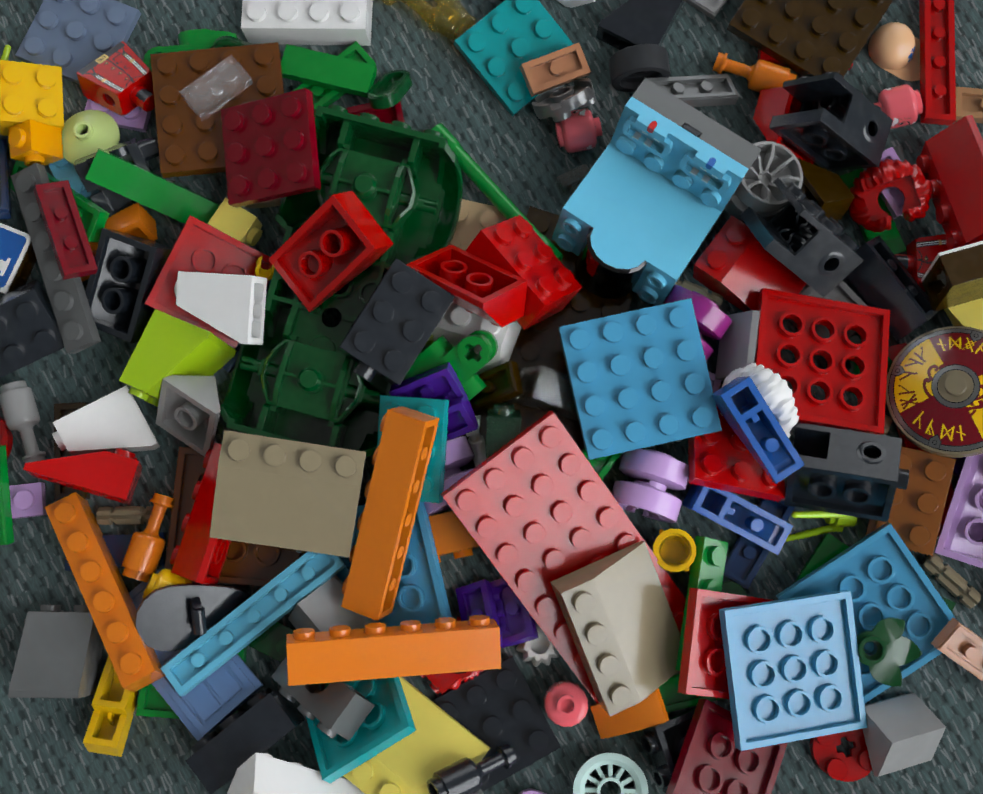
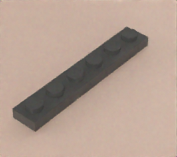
M34 163L13 174L11 179L66 353L76 354L101 342L81 278L62 279L34 194L35 185L50 183L45 166Z

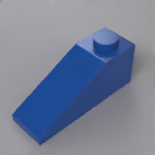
M750 376L737 377L711 395L728 425L773 483L777 484L805 465Z
M692 484L682 503L688 509L776 555H779L793 528V525L728 491Z

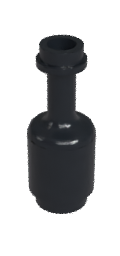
M509 744L497 746L494 755L478 763H474L467 757L462 758L433 774V778L427 781L429 793L473 794L482 788V776L501 766L505 769L511 768L517 762L516 754Z

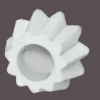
M536 623L539 638L520 643L516 650L523 653L524 662L531 660L534 667H537L541 662L550 665L551 658L559 657V653Z

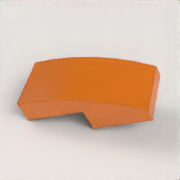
M659 688L642 702L611 717L599 703L590 706L601 739L639 731L669 721Z

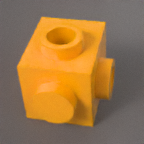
M32 119L9 127L8 142L10 144L11 159L22 161L26 166L34 163L46 166L63 159L61 128Z

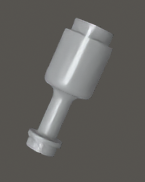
M14 381L0 387L1 409L8 429L20 432L26 456L22 457L23 462L46 460V452L39 450L33 427L40 422V415L32 388L27 387L26 381Z

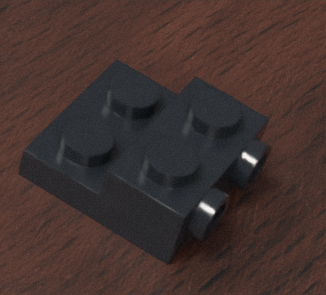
M696 706L677 715L669 714V721L643 729L645 735L641 736V744L644 751L648 755H652L656 767L652 770V777L657 787L663 789L664 793H666Z

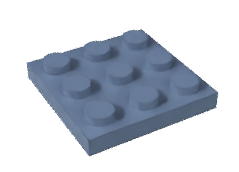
M44 0L15 56L27 63L62 67L63 78L80 84L76 72L121 41L127 43L141 13L138 9L116 0Z

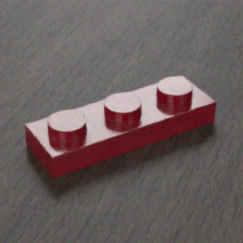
M69 181L35 185L34 194L62 279L66 280L96 274L98 268Z

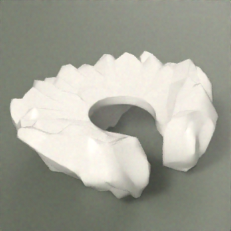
M751 363L744 368L732 371L724 379L722 387L737 377L750 376L789 438L791 436L789 432L797 424L800 416L797 415L798 410L794 406L795 398L792 396V389L788 387L787 381L781 379L779 373H773L769 368L765 369L762 364L757 366L756 363Z

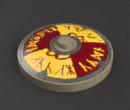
M964 326L934 329L909 342L894 359L887 376L886 401L888 410L901 434L920 449L935 455L952 458L970 457L983 453V330Z

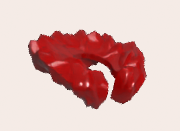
M888 158L880 161L879 167L867 168L865 171L860 172L859 178L854 179V187L850 188V191L855 196L849 207V214L852 220L873 232H883L891 229L892 216L882 210L878 204V196L886 188L894 187L903 193L904 204L902 214L905 220L913 222L916 218H924L930 208L928 203L932 195V183L925 178L923 172L916 164L911 165L906 159L903 162Z

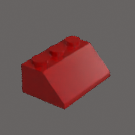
M452 244L406 264L455 296L452 301L453 303L464 308L467 312L474 313L490 321L495 326L503 328L524 316L528 280Z

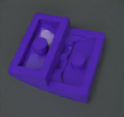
M450 362L402 381L400 385H392L389 393L391 396L449 400L447 441L478 429V423L470 401Z
M503 578L492 582L483 579L455 589L461 621H468L469 617L473 615H488L490 619H495L500 627V648L539 638L534 619Z

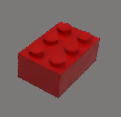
M521 215L480 230L465 250L528 280L524 316L516 320L524 330L562 311L582 288L573 273L561 263L551 247L543 242L533 230L532 225Z

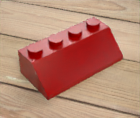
M967 115L925 141L921 154L916 159V165L921 169L925 178L932 183L930 199H932L936 209V220L939 224H942L946 234V245L949 250L983 241V139L973 116Z
M214 443L213 449H208L205 454L203 468H206L202 481H198L194 487L192 500H195L191 513H187L181 526V531L184 532L181 544L175 546L170 559V564L173 565L171 573L200 584H218L231 544V540L209 537L217 470L222 446L220 443Z

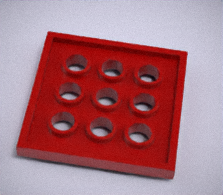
M762 288L758 298L757 310L760 311L754 363L757 366L762 364L765 369L769 368L773 373H779L781 379L788 381L792 385V396L795 398L794 406L797 407V415L800 416L798 422L878 435L884 434L890 310ZM783 320H793L797 324L798 331L795 333L787 331L783 326ZM815 325L825 326L829 330V338L820 337L815 331ZM847 331H856L861 336V344L851 342L847 336ZM788 349L793 352L795 363L785 362L781 358L780 351ZM813 355L823 356L828 364L827 369L818 368L813 362ZM847 360L854 361L859 366L860 372L858 375L848 372L845 367ZM811 386L821 387L825 392V400L815 399L811 394ZM844 391H850L856 395L858 399L857 406H851L845 402L843 398Z

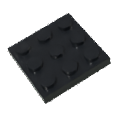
M513 656L501 662V669L486 670L478 677L475 676L473 680L470 679L468 682L461 684L458 689L450 690L432 700L490 747V750L482 760L494 755L496 747L499 745L509 744L513 748L517 762L509 769L501 766L482 776V792L561 748Z

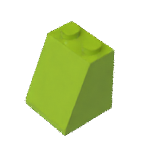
M155 309L119 381L130 386L128 393L158 407L163 378L170 375L213 376L235 356L236 350L211 332Z

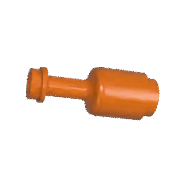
M720 52L712 69L718 72L717 74L726 71L746 78L748 80V88L758 93L763 89L783 87L784 81L795 80L797 74L790 72L791 69L765 60H757L753 66H749L728 59V53L723 54Z
M154 492L153 498L150 499L154 506L145 530L141 532L136 531L131 537L122 566L125 567L122 573L123 576L148 583L152 573L156 572L165 546V540L159 536V530L167 508H173L174 498Z

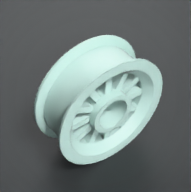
M611 752L601 753L587 760L577 772L573 784V794H601L602 785L608 781H614L618 784L617 794L649 793L647 780L641 768L627 756ZM607 765V774H603L600 766ZM613 765H617L619 767L613 775ZM595 769L600 776L598 779L591 775ZM626 770L629 774L621 778L623 772ZM587 779L593 782L595 786L585 785ZM633 781L634 787L624 786Z

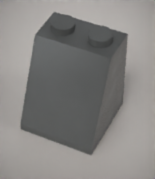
M40 605V611L27 612L9 686L8 698L78 699L95 694L101 676L103 642L87 605H74L73 611H61V605Z

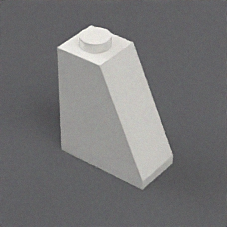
M178 271V279L174 287L176 305L241 344L263 345L267 278L252 275Z
M127 385L53 422L57 430L52 433L55 442L61 451L67 449L73 456L101 451L114 453L116 448L129 452L155 450L160 445L133 395L128 393L129 388Z

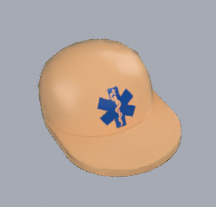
M890 22L880 26L870 37L868 52L872 61L880 68L902 80H920V40L914 37L911 29L903 23Z

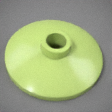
M85 110L71 116L64 123L62 130L64 159L74 165L75 160L96 153L98 148L106 150L119 144L120 130L116 121L106 112L99 110Z

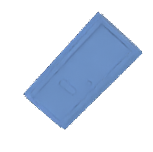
M165 566L157 569L155 573L158 574ZM142 581L129 592L136 610L143 600L142 596L148 584L147 582ZM184 649L176 651L155 650L163 667ZM238 654L185 696H179L166 676L152 683L197 741L209 735L263 686Z

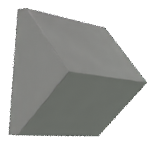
M751 310L727 315L731 318L732 323L722 339L719 340L715 379L724 381L735 369L744 368L755 362L760 311Z
M170 375L163 378L155 423L204 457L208 449H213L221 411L215 376Z
M337 575L297 603L288 618L296 629L313 628L315 632L329 631L330 627L336 625H348L351 629L365 628V625L368 623H375L371 618L341 607L344 594H342L343 582Z
M915 693L903 694L865 705L868 728H863V734L874 776L879 777L932 760L946 726Z

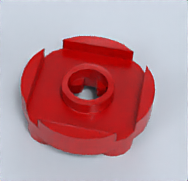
M863 729L811 738L810 751L817 767L829 777L843 782H853L866 777L872 771ZM845 737L849 742H853V747L850 748V754L845 756L844 752H838L836 746L841 744L840 738Z

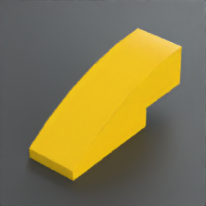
M109 656L91 704L94 711L83 744L88 752L122 757L134 715L138 691L132 692L122 688Z

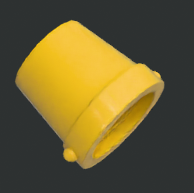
M660 529L659 535L653 543L652 552L659 560L657 563L662 569L668 572H680L683 570L688 572L690 570L689 566L696 557V544L693 538L681 529H668L665 531Z

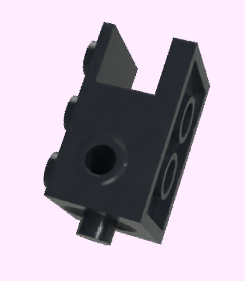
M826 72L822 75L804 76L799 79L784 81L782 88L802 104L799 112L773 116L769 126L771 130L818 166L830 172L879 167L893 122L879 106L874 105L860 90L855 89L837 72Z
M777 178L774 184L790 203L770 222H767L751 207H748L740 217L767 252L821 296L825 297L864 261L855 251L859 245L846 232L841 235L845 230L842 225L832 216L830 218L826 216V212L813 199L809 201L805 198L806 194L795 183L792 182L787 186L781 179Z
M395 259L337 350L358 362L353 372L366 381L371 382L377 374L393 385H400L455 296L400 260Z
M797 422L793 446L805 465L788 476L784 505L888 522L896 488L906 490L908 486L909 470L899 468L902 438Z

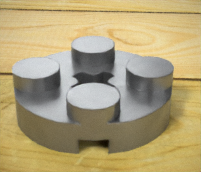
M580 78L573 81L574 86L564 87V85L538 94L535 97L536 102H532L536 116L539 119L552 117L554 122H559L569 118L572 115V110L594 104L597 99L591 80L589 78Z

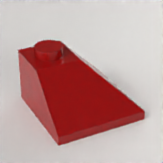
M782 87L761 90L753 119L766 140L782 144L791 150L797 158L814 164L811 159L769 128L773 116L799 112L802 103Z

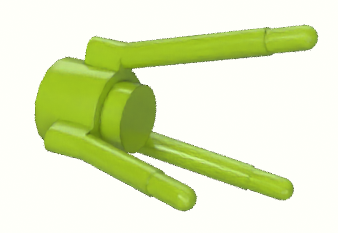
M794 511L791 513L793 518H824L825 522L830 525L790 534L786 542L829 532H842L844 527H854L858 517L824 511Z

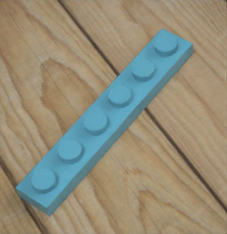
M306 552L160 669L179 696H185L293 610L297 603L333 578L347 565L340 556Z

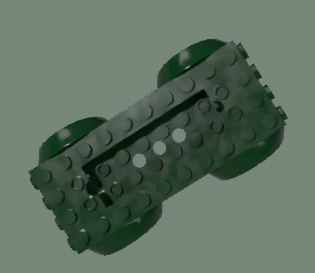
M330 104L328 108L318 105L317 109L314 110L321 189L283 197L275 218L286 230L282 245L333 194L348 191L355 193L394 244L371 266L350 281L349 288L345 293H335L311 312L306 309L275 269L266 298L263 345L241 344L229 388L220 408V415L227 423L226 428L236 430V432L366 452L364 464H366L367 457L372 456L377 448L380 395L391 396L389 391L393 384L377 374L371 382L361 378L353 372L358 362L337 349L395 259L408 264L450 245L461 210L463 180L458 159L449 147L447 138H443L442 133L431 129H425L424 132L412 130L410 125L400 121H392V124L381 122L377 116L369 113H361L360 116L350 114L344 107ZM334 308L340 311L342 318L339 325L327 327L323 323L322 317L326 310Z

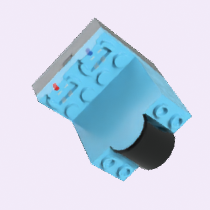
M645 78L626 103L609 145L562 208L551 239L561 249L568 252L571 251L578 256L575 263L576 275L581 284L592 294L602 298L617 299L626 296L632 290L646 303L656 306L662 305L761 152V149Z

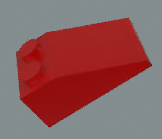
M348 191L333 194L268 260L306 309L311 312L371 266L394 243L355 193Z
M732 215L695 262L693 269V278L711 291L722 295L725 300L743 312L758 309L759 292L762 288L800 294L807 284L767 252L748 226Z
M116 448L114 453L101 451L25 463L23 470L32 477L130 505L143 468L140 461L137 460L138 458L135 457L136 454Z

